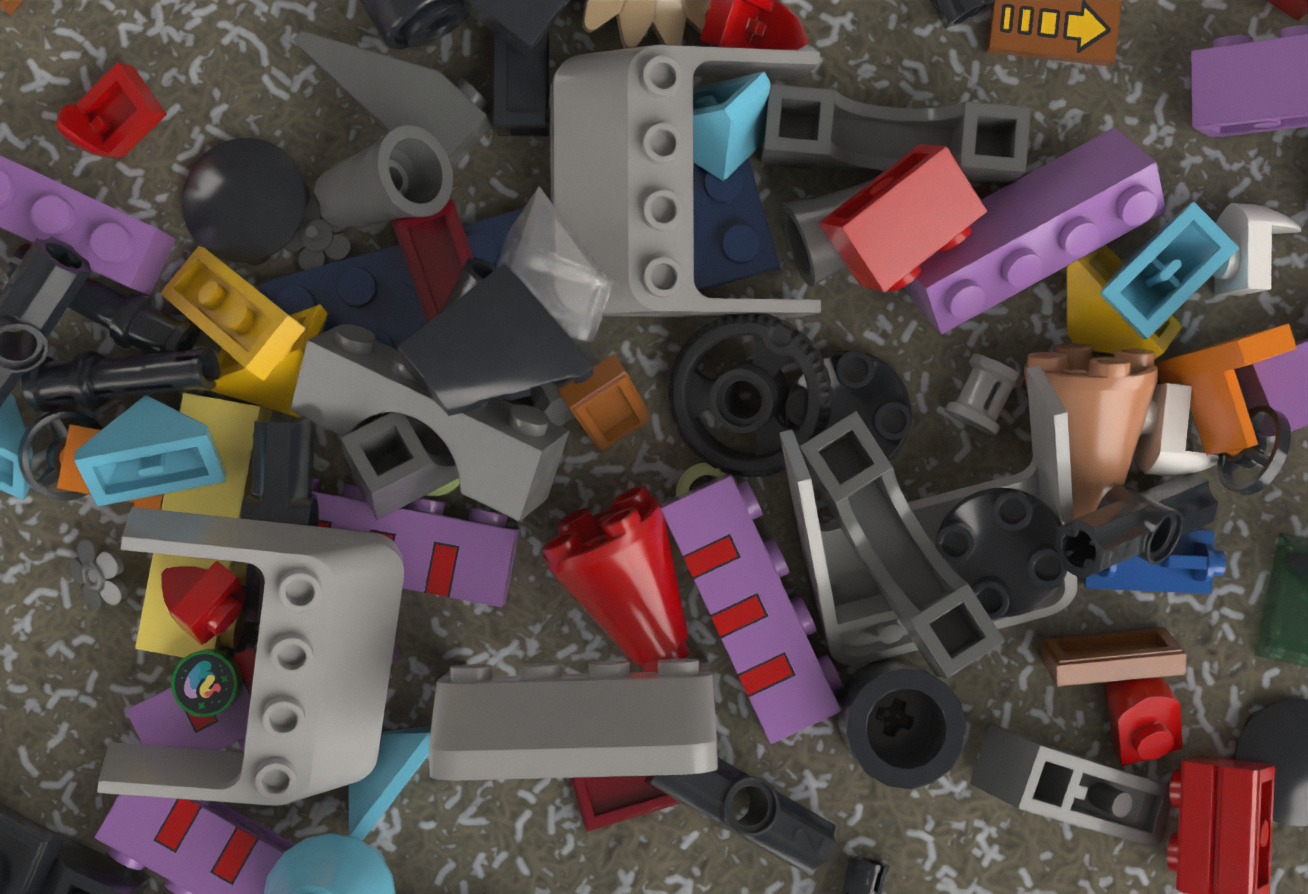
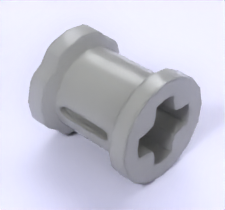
M974 353L968 362L973 368L956 402H948L944 411L951 417L983 433L996 436L1000 429L996 421L1012 389L1020 388L1025 379L1012 368L986 356Z

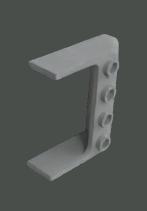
M652 45L578 54L565 60L554 74L550 85L551 288L557 303L567 312L578 316L723 317L730 314L756 313L769 314L779 318H794L821 313V300L721 299L703 296L694 284L693 76L737 78L764 71L768 79L799 80L820 65V52Z
M1040 365L1026 368L1033 451L1031 464L1024 471L1015 475L907 502L934 546L939 528L949 511L965 497L990 488H1012L1027 492L1048 505L1059 518L1062 525L1074 520L1068 413ZM792 429L780 432L802 553L823 634L831 656L839 663L854 666L918 650L837 521L825 524L819 523L811 477ZM1067 571V575L1056 593L1037 609L1019 616L991 619L997 629L1060 612L1071 603L1076 595L1077 576Z
M132 507L122 535L121 550L246 562L257 566L263 573L265 585L244 752L109 742L98 780L97 793L278 806L358 782L369 775L374 769L378 758L404 580L403 556L397 544L387 536L372 532Z
M708 658L657 661L658 672H630L629 661L588 663L589 674H561V664L552 662L520 664V675L492 676V665L487 664L451 666L450 670L436 682L429 742L430 777L438 780L460 781L686 775L717 770L714 684Z

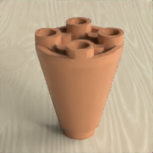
M1063 343L1054 345V352L1028 354L1027 363L1024 365V379L1027 392L1026 368L1040 365L1068 413L1074 519L1095 511L1102 498L1111 488L1116 485L1125 484L1158 380V367L1154 365L1155 352L1152 350L1124 348L1115 350L1114 357L1093 356L1092 345Z

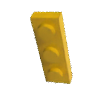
M200 245L160 293L242 366L263 381L275 366L288 356L293 344L306 329L219 258Z

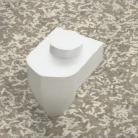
M1231 203L1221 213L1216 224L1231 238L1239 249L1212 275L1215 278L1214 295L1240 296L1271 290L1272 234L1301 232V227L1289 217L1270 208L1255 204Z
M1169 383L1156 385L1135 454L1136 462L1145 474L1162 476L1185 475L1208 469L1217 464L1219 460L1217 455L1206 456V453L1185 451L1191 386Z

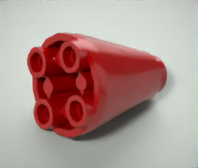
M642 485L621 493L612 500V507L595 515H592L589 508H583L563 517L555 524L560 535L547 542L542 547L543 560L548 570L632 663L640 664L643 672H658L657 661L685 659L690 650L685 642L688 638V631L666 521L661 511L662 506L658 498L651 497L647 487Z

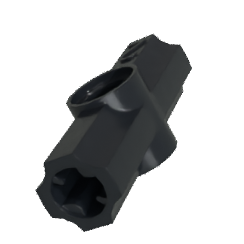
M53 237L45 240L36 238L4 289L0 290V408L23 373L36 368L45 360L48 352V336L91 274L88 260L80 256L71 245ZM17 328L23 329V330H20V331H17V332H8V331H7V330H9V329H17Z
M254 421L251 491H248L243 499L241 519L319 527L318 499L315 494H312L314 424ZM251 563L247 564L245 621L260 623L265 579L261 570Z
M1192 473L1185 474L1143 492H1138L1123 484L1116 485L1105 494L1095 511L1058 526L1054 548L1063 560L1064 569L1082 579L1134 556L1153 565L1159 564L1172 553L1180 536L1214 522L1219 502L1213 497L1209 489V481Z
M717 757L718 769L711 772L686 775H649L645 777V783L707 817L715 826L739 835L808 875H813L817 868L827 861L836 843L834 839L835 824L779 793L765 779L750 776ZM744 787L750 796V806L745 816L736 820L732 813V801L738 790Z

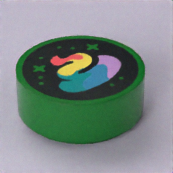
M203 649L187 655L178 663L171 679V689L177 704L187 713L198 717L214 716L230 708L238 699L243 685L242 672L238 663L229 654L217 649Z

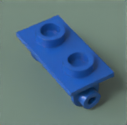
M1193 530L1180 536L1172 553L1161 563L1153 565L1134 556L1084 578V588L1212 594L1213 576L1224 575L1226 557L1224 551L1214 550L1215 531Z

